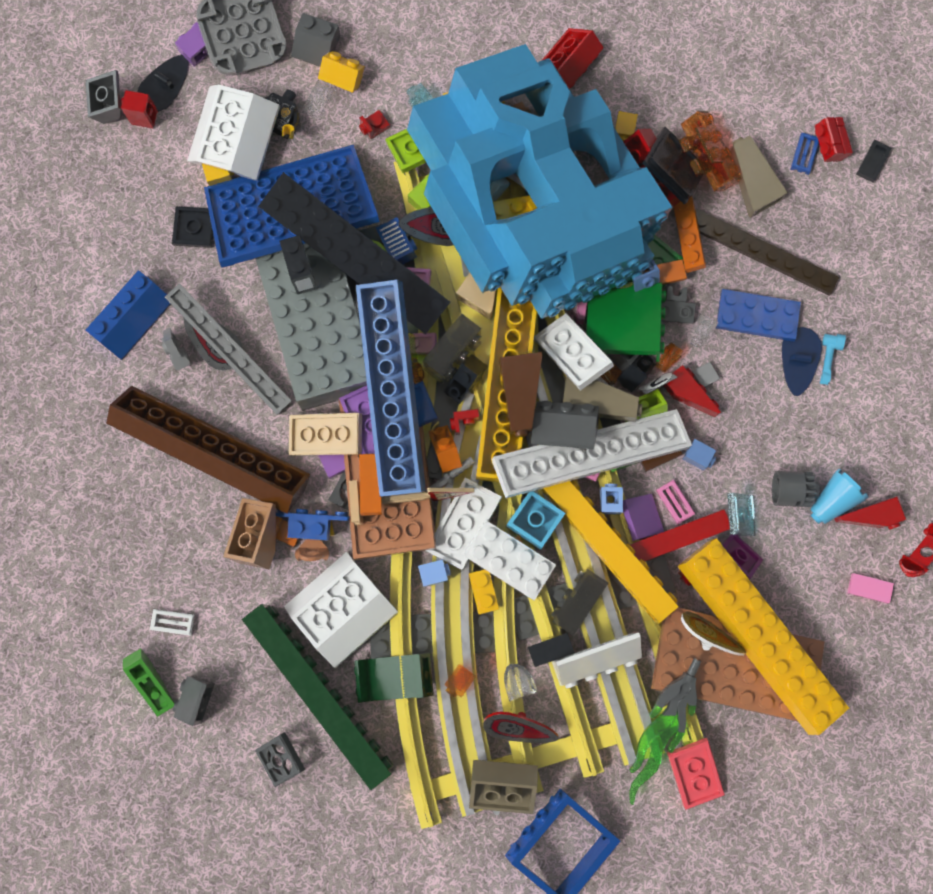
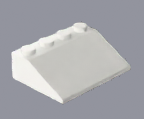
M631 633L551 661L559 685H565L567 689L578 685L577 681L585 678L586 681L598 678L597 673L605 671L606 674L618 671L617 666L625 664L626 667L638 664L637 659L642 658L641 637L639 633Z

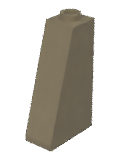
M749 135L744 139L740 137L732 143L730 155L748 216L752 218L782 201L788 192Z
M566 376L563 403L570 402L572 404L599 406V418L636 422L637 416L641 417L643 404H639V397L598 380L593 381L580 391Z

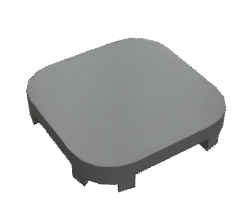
M202 0L198 5L197 23L213 67L221 74L227 76L237 75L269 66L279 61L283 56L286 40L283 36L272 0Z

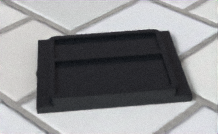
M667 127L661 130L642 162L684 205L693 195L706 170V166Z

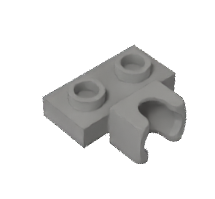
M171 328L164 330L163 338H161L163 342L162 347L167 355L170 354V360L176 371L190 365V358L185 348H180Z

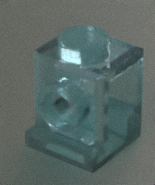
M422 83L411 86L406 92L409 96L408 102L412 108L414 105L434 99Z

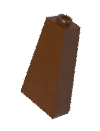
M542 352L500 357L499 363L510 435L515 434V437L527 436L528 432L532 430Z

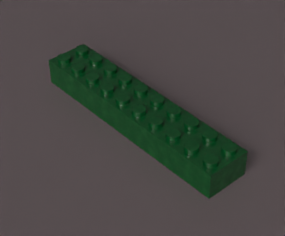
M260 604L241 620L372 791L393 773V762L387 755L383 757L379 751L381 747L374 738L370 740L366 734L368 730L361 721L357 723L353 717L356 714L349 705L345 706L341 702L342 695L336 688L332 689L329 686L328 682L330 680L323 671L319 672L315 666L318 664L314 658L303 652L304 645L298 638L295 639L291 636L292 630L289 625L278 619L280 614L273 605Z

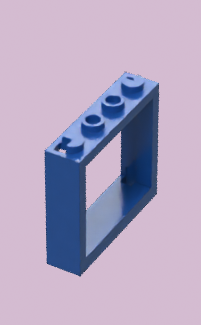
M560 788L554 796L550 797L547 805L538 811L532 823L523 829L518 840L510 845L511 848L505 856L514 867L547 894H578L620 843V840ZM570 805L600 831L602 835L555 891L524 865L521 860L564 808Z

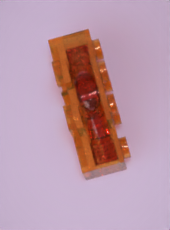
M697 111L681 123L686 136L681 138L679 142L684 152L693 150V154H698L699 157L691 161L690 164L696 175L707 176L714 192L725 191L742 179L740 169L733 162L731 151L725 146L722 140V133L716 128L714 117L708 111Z

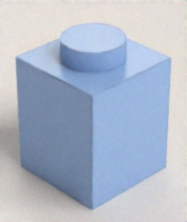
M443 559L418 566L423 587L447 582V576H451L448 563L444 564Z

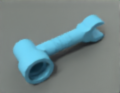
M824 334L822 345L827 347L820 384L828 385L830 383L834 349L843 350L846 335Z

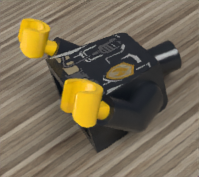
M286 89L283 96L271 93L269 96L264 97L280 105L273 132L287 140L289 136L290 139H293L294 134L301 127L300 113L298 112L297 105L293 103L296 94L289 89Z

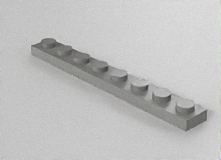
M180 283L165 296L168 302L276 415L292 402Z

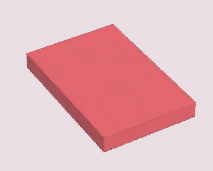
M707 738L667 752L685 810L725 795Z

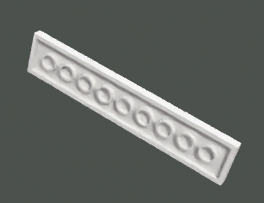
M675 409L637 419L636 422L629 421L598 429L594 449L537 445L494 456L492 463L505 498L689 449L692 444L679 412Z

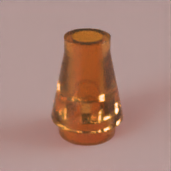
M670 342L668 346H665L664 354H661L660 361L655 367L665 373L682 357L683 351Z

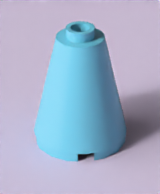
M839 468L811 507L812 514L810 516L818 524L821 522L826 524L866 501L869 497L866 493L862 495L863 493L860 491L862 488L845 472L842 474Z

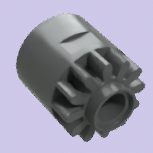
M775 471L772 479L773 504L775 506L793 507L813 506V501L819 496V483L814 481L815 475H813V472Z

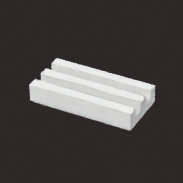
M153 609L150 630L192 636L195 615ZM157 614L189 618V622L157 618ZM156 622L187 626V631L157 627L155 625Z

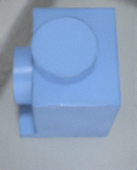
M605 484V487H601L600 512L618 515L623 513V487H617V484ZM608 496H612L614 498L613 503H609L607 501Z

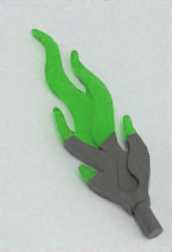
M694 658L687 673L684 672L661 691L654 708L649 713V716L654 718L669 701L663 713L644 730L640 737L635 762L629 771L631 773L637 771L641 767L646 751L650 746L651 751L647 764L631 783L629 790L631 805H634L639 787L657 772L668 740L675 733L668 746L670 753L674 751L682 740L686 729L687 704L689 715L693 716L697 706V678L695 675L702 663L699 659Z

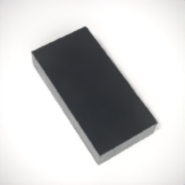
M874 139L856 175L874 183L892 148Z
M568 633L528 647L534 667L575 653Z

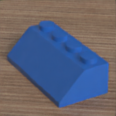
M138 270L85 331L122 360L171 304L165 298L167 294Z

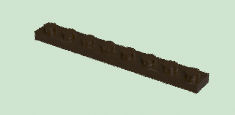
M699 209L696 210L700 234L828 296L832 294L839 279L838 276Z

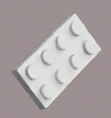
M566 313L534 336L538 345L580 391L614 367L613 362Z
M467 478L463 480L460 488H474V493L454 497L435 532L436 549L426 550L428 553L443 559V561L462 571L469 560L463 556L484 521H490L502 499V496Z
M487 520L484 521L463 555L534 601L556 564Z

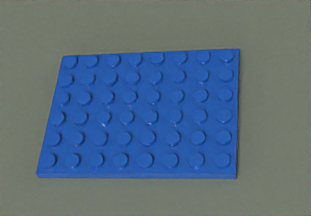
M354 144L262 170L258 181L238 177L204 187L221 268L281 251L282 248L279 241L296 236L258 207L283 172L356 229L380 222Z

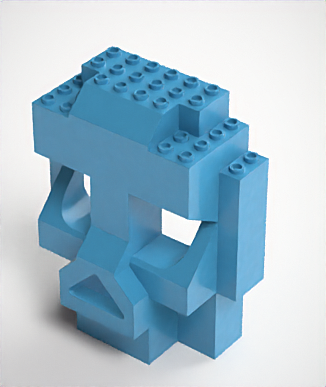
M524 44L455 68L448 94L413 106L407 131L431 170L424 195L482 293L486 291L492 292L501 287L511 306L518 303L522 305L530 300L541 319L547 316L551 318L563 309L570 310L579 302L583 301V303H586L598 294L604 295L614 287L620 288L634 277L642 275L650 266L654 254L648 244L654 239L655 233L661 229L663 221L668 218V213L672 206L647 167L640 168L613 127L611 111L596 89L574 97L550 58L537 62L527 45ZM525 93L539 116L501 102ZM573 151H584L593 155L602 166L609 180L594 186ZM516 173L537 209L518 216L497 220L490 192V184Z

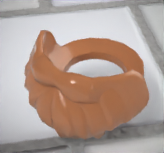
M306 539L295 551V557L298 561H317L320 559L327 561L329 550L321 540Z

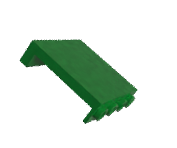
M627 282L620 288H612L604 295L598 294L594 296L593 299L588 301L586 335L604 354L657 355L656 362H659L660 354H664V342H660V338L665 335V324H661V319L665 320V307H661V303H665L666 291H662V283H656L649 288L635 292L633 282Z

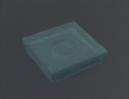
M727 493L730 535L755 536L753 496Z

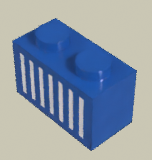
M396 217L376 227V230L388 254L401 264H405L417 258L415 250L418 248L414 240H409L406 235L407 233L399 227V219Z

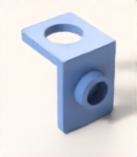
M653 259L648 267L649 272L634 277L635 292L660 282V270Z

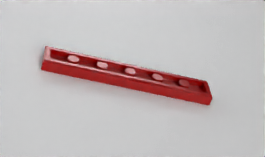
M725 509L635 542L630 544V546L636 552L634 556L639 561L642 559L645 562L730 530L732 526Z

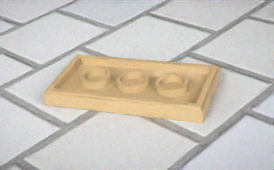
M362 413L290 415L289 455L362 454Z

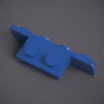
M278 509L276 510V516L289 517L287 538L329 540L331 520L350 521L348 512L335 511V515H328V511L316 510V514H308L307 509H296V513L289 512L287 514Z

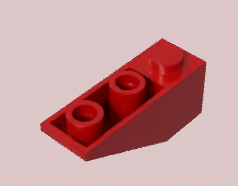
M683 365L672 373L677 378L663 385L671 397L681 403L713 417L721 413L718 403L708 397L705 387L700 383L698 384L694 379L692 371Z

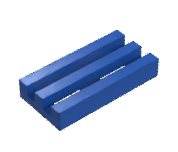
M803 132L800 134L790 170L795 169L798 170L797 172L810 174L819 144L816 136ZM805 138L807 140L800 161V165H797L803 140ZM812 140L814 141V144L811 151V155L807 167H804L810 142Z

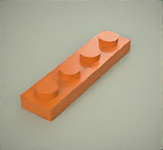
M691 196L685 205L680 201L674 206L683 261L687 273L706 268L694 199Z

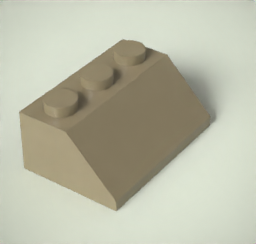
M473 760L469 808L533 814L537 792L538 766Z

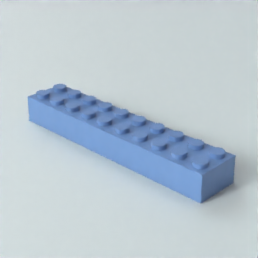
M399 280L356 285L379 494L381 497L426 491L403 283Z

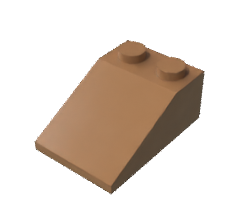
M242 498L223 557L240 564L269 570L276 550V505Z

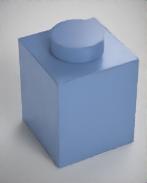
M694 439L691 442L692 446L687 449L682 459L703 471L707 467L711 468L716 460L714 456L716 450Z

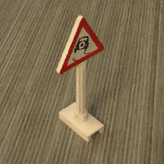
M357 480L349 481L351 522L355 523V526L364 525L363 516L360 515V483ZM427 488L428 492L381 496L382 505L421 501L432 498L433 501H440L474 493V488Z

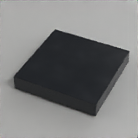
M176 206L172 245L212 248L213 230L208 208Z

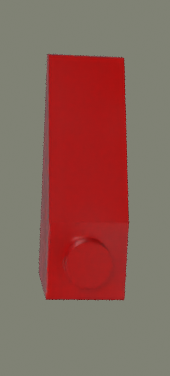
M898 497L835 518V522L875 528L888 526L889 530L901 526L900 522L906 520Z

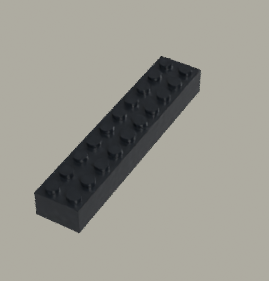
M284 172L259 204V208L296 236L300 235L305 243L360 285L391 280L401 281L403 283L407 321L425 335L450 304L448 299Z

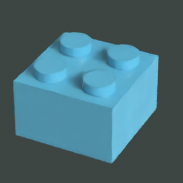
M531 491L524 498L506 527L541 550L565 515V512L534 491Z

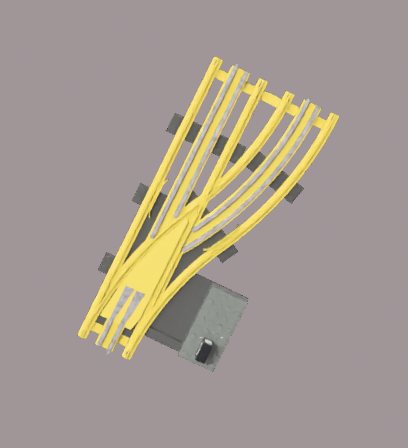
M393 162L403 196L405 215L416 211L408 202V194L427 175L418 177L416 168L410 170V174L408 171L404 175L398 164ZM505 177L511 184L496 201L527 195L522 186L509 177ZM380 225L359 230L370 240L377 241L384 246L376 230V227ZM406 234L409 240H414L418 249L415 250L417 258L403 265L407 268L431 269L430 286L450 301V304L427 332L437 334V353L411 355L413 379L416 378V384L421 381L424 382L438 420L423 426L429 478L439 480L443 477V473L428 431L448 425L461 463L471 456L475 464L461 472L460 475L453 479V483H448L443 488H460L463 480L467 478L488 490L495 491L496 494L502 496L499 502L497 527L510 536L516 537L518 534L506 526L520 506L521 497H526L528 493L505 498L500 482L476 480L498 289L495 293L492 317L489 320L456 299V292L470 272L455 246L435 245ZM300 235L280 240L281 251L255 259L296 402L302 411L339 401L340 397L366 386L367 380L356 285L360 284L307 243L303 244ZM564 309L551 318L547 316L541 319L539 314L536 313L534 336L565 314ZM407 321L408 334L423 333ZM534 339L532 353L542 352L536 403L537 401L563 403L567 375ZM473 354L488 367L478 383L462 403L459 404L444 393L461 363ZM478 409L479 421H475V424L463 425V422L459 423L460 435H456L455 430H451L450 418H454L453 412ZM599 418L598 429L621 423L620 420ZM532 430L528 432L527 436L523 437L522 449L537 446L536 444H531ZM611 470L601 472L597 478L600 489L605 487V484H617V487H622L617 471L611 472ZM541 489L534 491L542 498L553 504ZM608 496L607 501L609 503H613L614 498L612 496ZM454 497L438 501L435 532ZM624 513L620 515L608 514L612 528L614 527L621 534L622 537L620 539L625 545L639 541L632 540ZM564 516L551 534L566 583L547 588L546 584H544L534 601L526 595L514 599V588L494 576L493 587L499 610L483 614H478V611L473 612V590L469 573H473L474 562L468 560L463 571L448 563L451 576H447L448 581L431 586V614L411 615L413 552L391 555L390 603L398 613L370 637L371 659L399 656L401 671V667H403L401 665V656L430 653V656H433L441 726L451 773L431 779L423 743L417 698H404L405 695H403V699H395L410 789L421 829L430 828L442 823L437 800L446 797L457 796L462 817L481 811V809L469 808L473 760L537 765L539 769L577 757L582 775L586 778L604 772L598 750L617 744L623 765L625 766L653 757L656 763H662V754L665 751L658 731L676 726L678 724L677 715H662L668 705L651 710L637 664L626 667L625 664L617 666L618 671L606 674L605 671L597 673V683L610 723L591 729L578 686L567 689L565 685L560 686L552 662H548L570 736L532 747L531 743L509 741L512 754L491 760L486 731L483 728L484 720L479 695L475 653L496 652L503 712L514 714L519 712L525 713L518 670L515 629L519 641L539 635L541 642L560 636V628L579 622L585 645L588 649L627 635L619 610L638 605L656 660L662 622L656 624L616 576L610 570H606L604 562ZM520 536L523 544L535 551L534 545ZM434 555L432 557V562L442 560ZM661 555L645 561L649 567L648 572L653 577L657 576L662 581V588L666 593H676L665 556ZM401 671L402 692H403V694H405V693H404L405 690H403V689H404V687H403V686H404V684H403V683H404V682H403L404 679H402V678H403V676H402V675H403V674H402L403 671ZM688 703L686 706V727H688L691 739L689 738L687 728L685 733L679 732L683 746L704 739L694 706H689ZM539 773L536 793L544 791ZM493 811V813L498 816L500 811Z

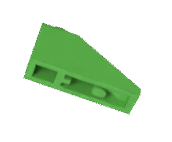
M140 648L123 659V671L158 717L173 708L175 702L144 651Z

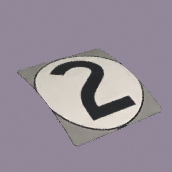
M665 373L635 390L648 394L676 379L677 376L672 373Z

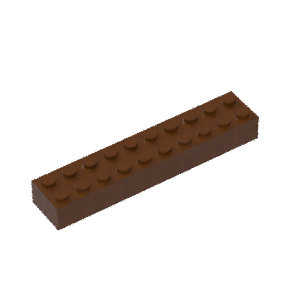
M130 386L109 406L106 424L262 502L273 503L276 505V509L288 514L305 492L310 477L309 473L134 386Z

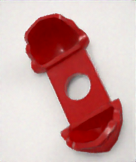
M930 523L928 528L924 529L926 537L909 557L903 555L899 560V565L907 577H917L925 574L933 562V554L930 557H923L920 554L921 550L926 547L933 550V523Z

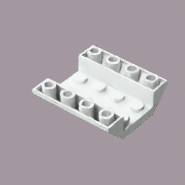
M222 85L210 86L187 161L201 166L206 164L234 172L241 177L258 181L280 105L253 93Z
M347 552L284 606L294 623L334 668H337L398 613L395 607L377 589Z

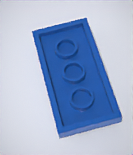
M722 289L716 329L794 342L797 336L801 302Z

